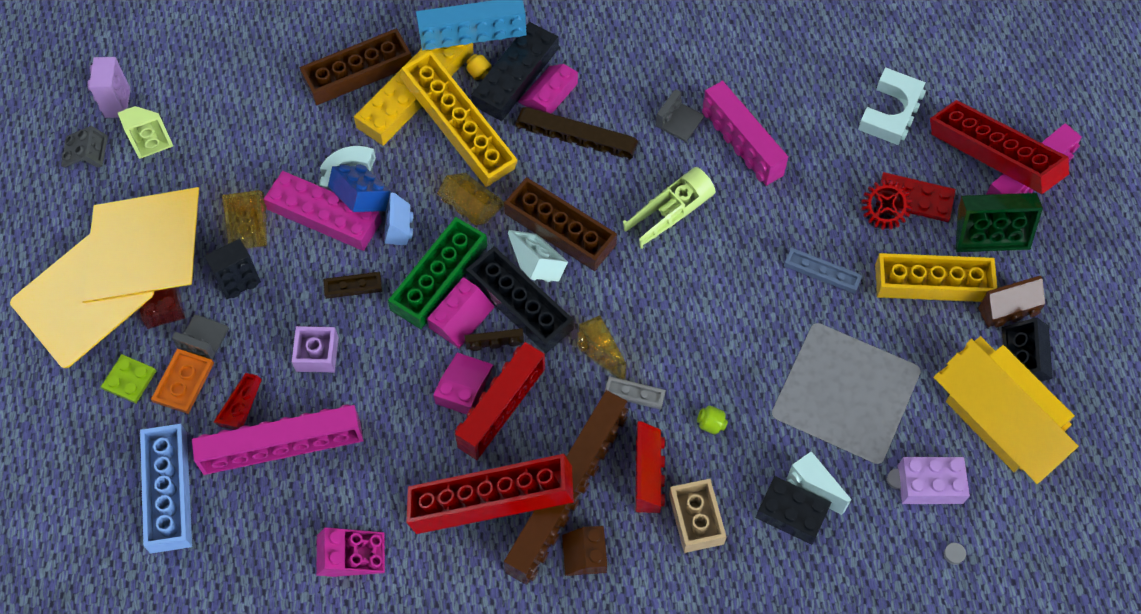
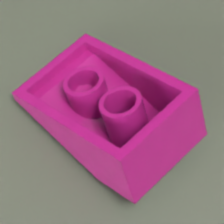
M457 352L433 395L435 404L467 414L472 407H476L494 365Z

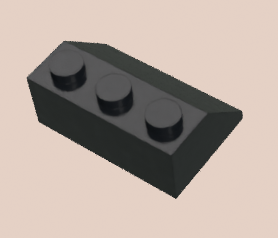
M1036 317L1002 327L1003 345L1040 382L1053 379L1049 325Z

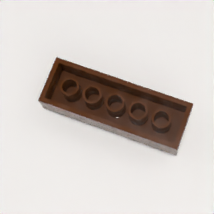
M396 28L299 68L303 81L317 106L398 73L412 59V56Z
M527 177L504 202L505 214L593 271L597 270L617 245V233Z

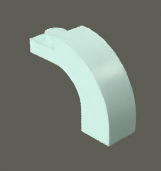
M350 146L332 153L320 167L322 177L319 186L332 191L328 187L332 166H340L342 164L356 166L361 164L371 171L376 159L374 149L364 146Z

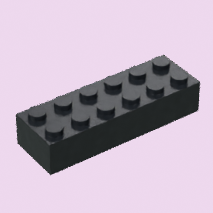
M529 22L526 25V36L517 37L471 94L472 103L475 107L503 121L559 49V36Z
M495 246L466 269L467 280L479 287L486 297L519 329L523 328V333L545 353L549 352L574 330V319Z

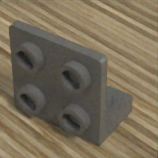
M675 89L657 113L656 127L687 142L704 119V115L682 104L681 92Z
M93 126L68 135L65 139L61 166L68 167L84 160L95 167H102L108 135Z
M195 314L185 332L181 334L175 331L172 340L179 349L213 360L229 327Z

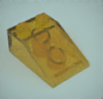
M257 190L222 195L228 244L240 238L246 249L267 246L264 192Z
M599 315L579 324V332L577 333L579 341H577L580 351H585L587 357L618 379L625 380L626 362L601 316Z

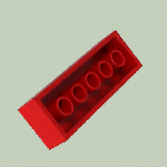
M524 342L521 347L518 346L511 361H507L504 364L501 374L498 377H494L489 390L481 394L478 400L479 403L475 408L472 407L469 410L467 419L463 423H459L455 429L458 449L475 460L480 458L545 370V354L527 342Z

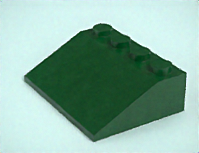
M1037 193L961 196L957 215L956 252L1030 250L1043 210Z

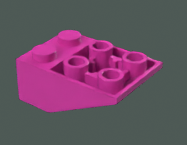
M324 528L317 534L316 576L337 577L385 573L384 532Z

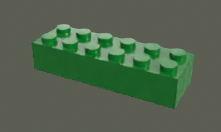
M455 217L388 299L390 311L417 328L422 329L428 322L427 318L466 274V269L488 246L486 234Z

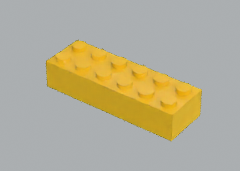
M879 253L875 263L877 298L982 302L987 291L997 288L995 258Z

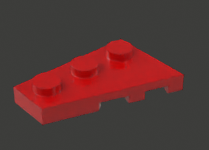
M245 373L214 420V423L220 427L233 430L244 426L262 379L258 375Z

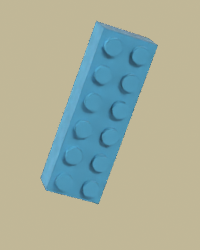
M492 0L416 11L422 50L526 36V14L523 0Z

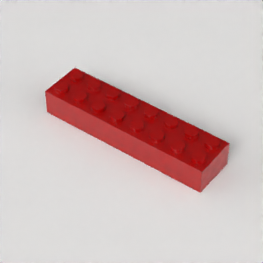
M955 100L930 118L933 136L1040 194L1045 193L1069 175L1068 156L958 100Z
M565 454L408 486L406 523L416 534L573 503L572 465Z

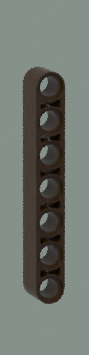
M529 107L521 109L515 123L517 128L526 129L525 131L536 134L542 133L543 136L556 137L568 143L574 142L577 143L576 145L586 148L591 147L594 148L593 150L603 153L609 152L611 155L621 158L627 157L628 160L633 158L638 145V140L632 136Z

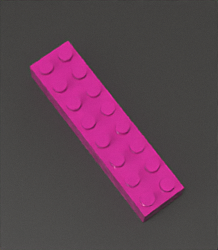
M342 405L337 409H323L313 414L303 413L299 417H284L279 421H265L256 426H242L237 430H222L213 435L202 434L198 438L192 439L194 462L203 475L363 442V435L355 405Z

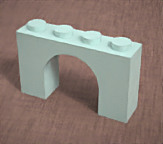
M885 67L876 90L899 99L904 106V111L896 115H888L867 107L858 130L899 145L900 140H905L909 131L906 130V127H911L914 120L912 113H917L920 103H917L918 100H923L926 92L923 88L926 82Z

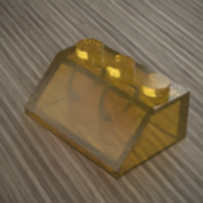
M467 173L446 175L437 192V195L442 198L443 202L452 205L459 214L465 215L474 225L487 223L504 206L503 200Z

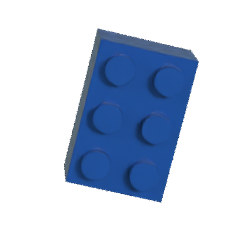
M343 164L332 166L328 187L352 212L386 211L390 190L366 166L361 164L356 166Z

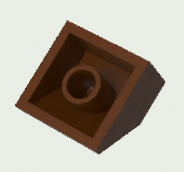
M604 526L582 527L562 535L565 576L607 573Z

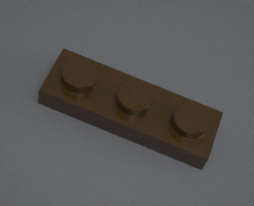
M380 272L323 279L324 296L326 299L383 292Z
M523 328L465 335L466 350L470 349L471 351H479L485 347L497 349L502 345L515 347L520 345V343H524Z

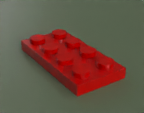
M883 172L881 180H885L886 185H888L889 180H892V186L899 182V189L903 186L906 187L903 193L910 192L906 199H912V203L907 204L912 206V210H906L907 212L949 223L956 189ZM891 191L879 192L880 195L882 194L885 197H890L894 194ZM898 197L894 205L898 211H901L902 202ZM891 199L887 203L883 201V207L891 208L890 204L893 199Z

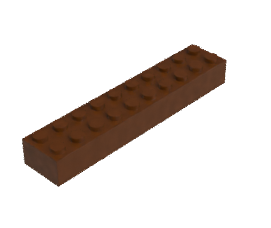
M607 390L605 391L566 456L572 465L574 502L534 510L504 560L506 574L526 585L530 580H535L539 572L537 567L540 562L544 563L549 555V552H547L550 545L554 546L559 538L558 531L561 527H566L570 518L568 514L571 510L575 511L579 504V495L581 493L585 494L590 484L588 483L591 476L595 477L599 469V461L606 458L609 449H607L609 444L615 443L619 434L617 433L619 427L623 428L626 424L629 411L627 409V400Z

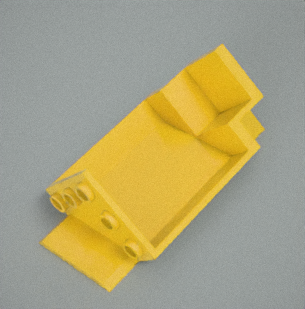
M981 336L975 341L971 338L966 343V347L961 352H958L947 363L948 365L933 377L950 394L946 403L1013 472L1019 468L1021 471L1024 470L1036 484L1040 483L1079 447L1065 432L1071 427L1070 421L1075 415L1004 345L995 351Z

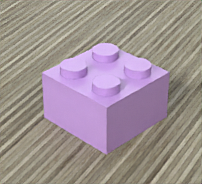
M296 326L292 364L296 372L335 373L339 339L335 327Z

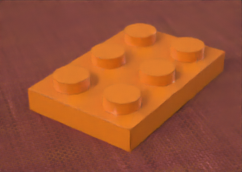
M177 348L151 398L152 402L189 414L214 365L213 360Z

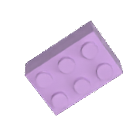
M94 57L93 65H90L91 78L88 80V89L92 92L94 101L98 103L99 110L105 118H119L118 112L128 108L130 86L116 57Z
M903 457L897 465L900 473L902 504H963L970 497L964 457Z

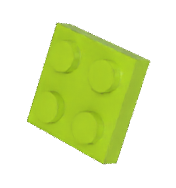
M121 354L101 385V388L136 404L155 375L156 369Z

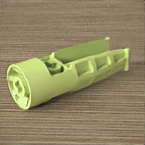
M692 168L664 189L657 197L650 200L630 220L623 221L624 231H628L659 210L665 218L639 239L640 248L643 249L644 244L658 237L659 234L668 228L670 229L675 223L685 218L715 195L716 191L712 181L700 168Z

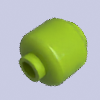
M711 405L702 408L697 417L700 429L713 435L718 434L721 430L724 431L728 420L725 419L726 414L723 410Z

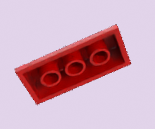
M642 421L637 422L635 512L660 513L661 507H665V494H661V487H665V475H661V468L665 467V456H661V449L665 448V437H661V429Z

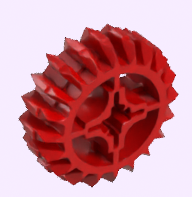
M881 180V186L875 182V189L869 186L868 191L870 193H864L863 196L867 199H862L861 203L867 206H863L861 210L868 211L863 216L864 218L871 217L868 220L869 224L873 220L876 221L874 224L875 228L878 227L879 223L882 224L881 230L885 229L886 224H888V229L892 230L893 223L898 228L900 226L898 220L901 223H905L906 220L903 216H910V213L906 211L912 210V206L907 205L912 203V199H906L910 192L903 193L906 187L903 186L899 189V182L892 186V180H889L888 185L885 184V180ZM891 191L894 194L890 197H885L882 194L880 195L879 192ZM873 197L879 203V208L875 213L871 206ZM898 197L902 202L901 213L897 211L894 205ZM893 199L890 204L891 208L886 207L882 211H880L884 205V203H882L883 201L887 203L888 201ZM883 213H889L894 215L895 218L883 219L879 216Z

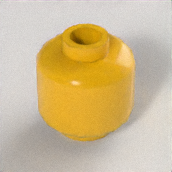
M474 54L466 61V70L474 80H483L492 69L491 63L481 54Z

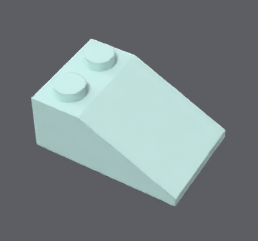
M513 230L508 231L520 269L526 273L528 278L531 280L542 279L546 282L560 280L568 263L567 260L537 234Z
M812 452L792 464L787 476V482L832 502L829 509L841 515L846 511L851 498Z

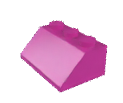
M565 64L549 66L518 102L526 107L552 114L578 84V72Z
M463 277L427 318L428 325L435 333L457 348H460L465 343V335L472 334L495 306L479 287Z

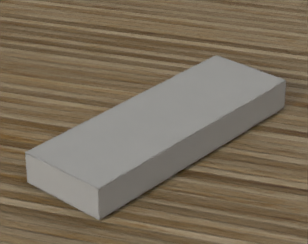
M610 376L605 391L607 390L627 400V402L660 410L662 409L666 390Z

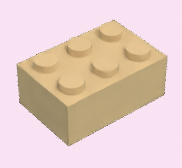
M711 479L670 487L669 498L684 553L724 545L726 533Z

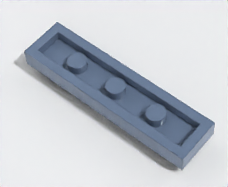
M791 248L784 263V266L853 294L856 293L863 276L794 248Z

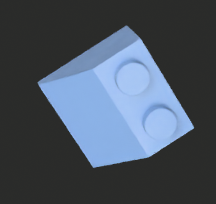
M390 193L385 211L384 244L407 245L408 240L412 239L413 228H410V223L413 221V212H410V204L395 193Z

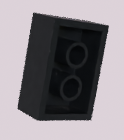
M240 238L205 255L206 261L226 299L236 298L241 292L247 289H254L261 283L252 259Z
M774 476L755 518L812 545L832 502Z

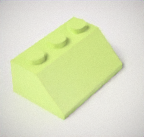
M137 106L118 112L123 128L139 159L173 147V143L159 113Z

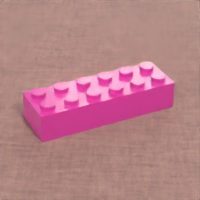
M724 81L705 90L703 115L713 122L714 128L723 134L724 140L728 144L730 143L734 147L735 153L745 160L746 166L755 172L756 178L767 186L784 176L788 161L787 154Z
M1065 123L1041 143L1068 156L1070 162L1074 157L1073 153L1080 147L1078 143L1082 136ZM1003 174L990 185L986 195L1033 193L1034 190Z
M285 171L280 173L263 199L267 210L362 251L365 250L382 223L379 211L352 212L334 192Z

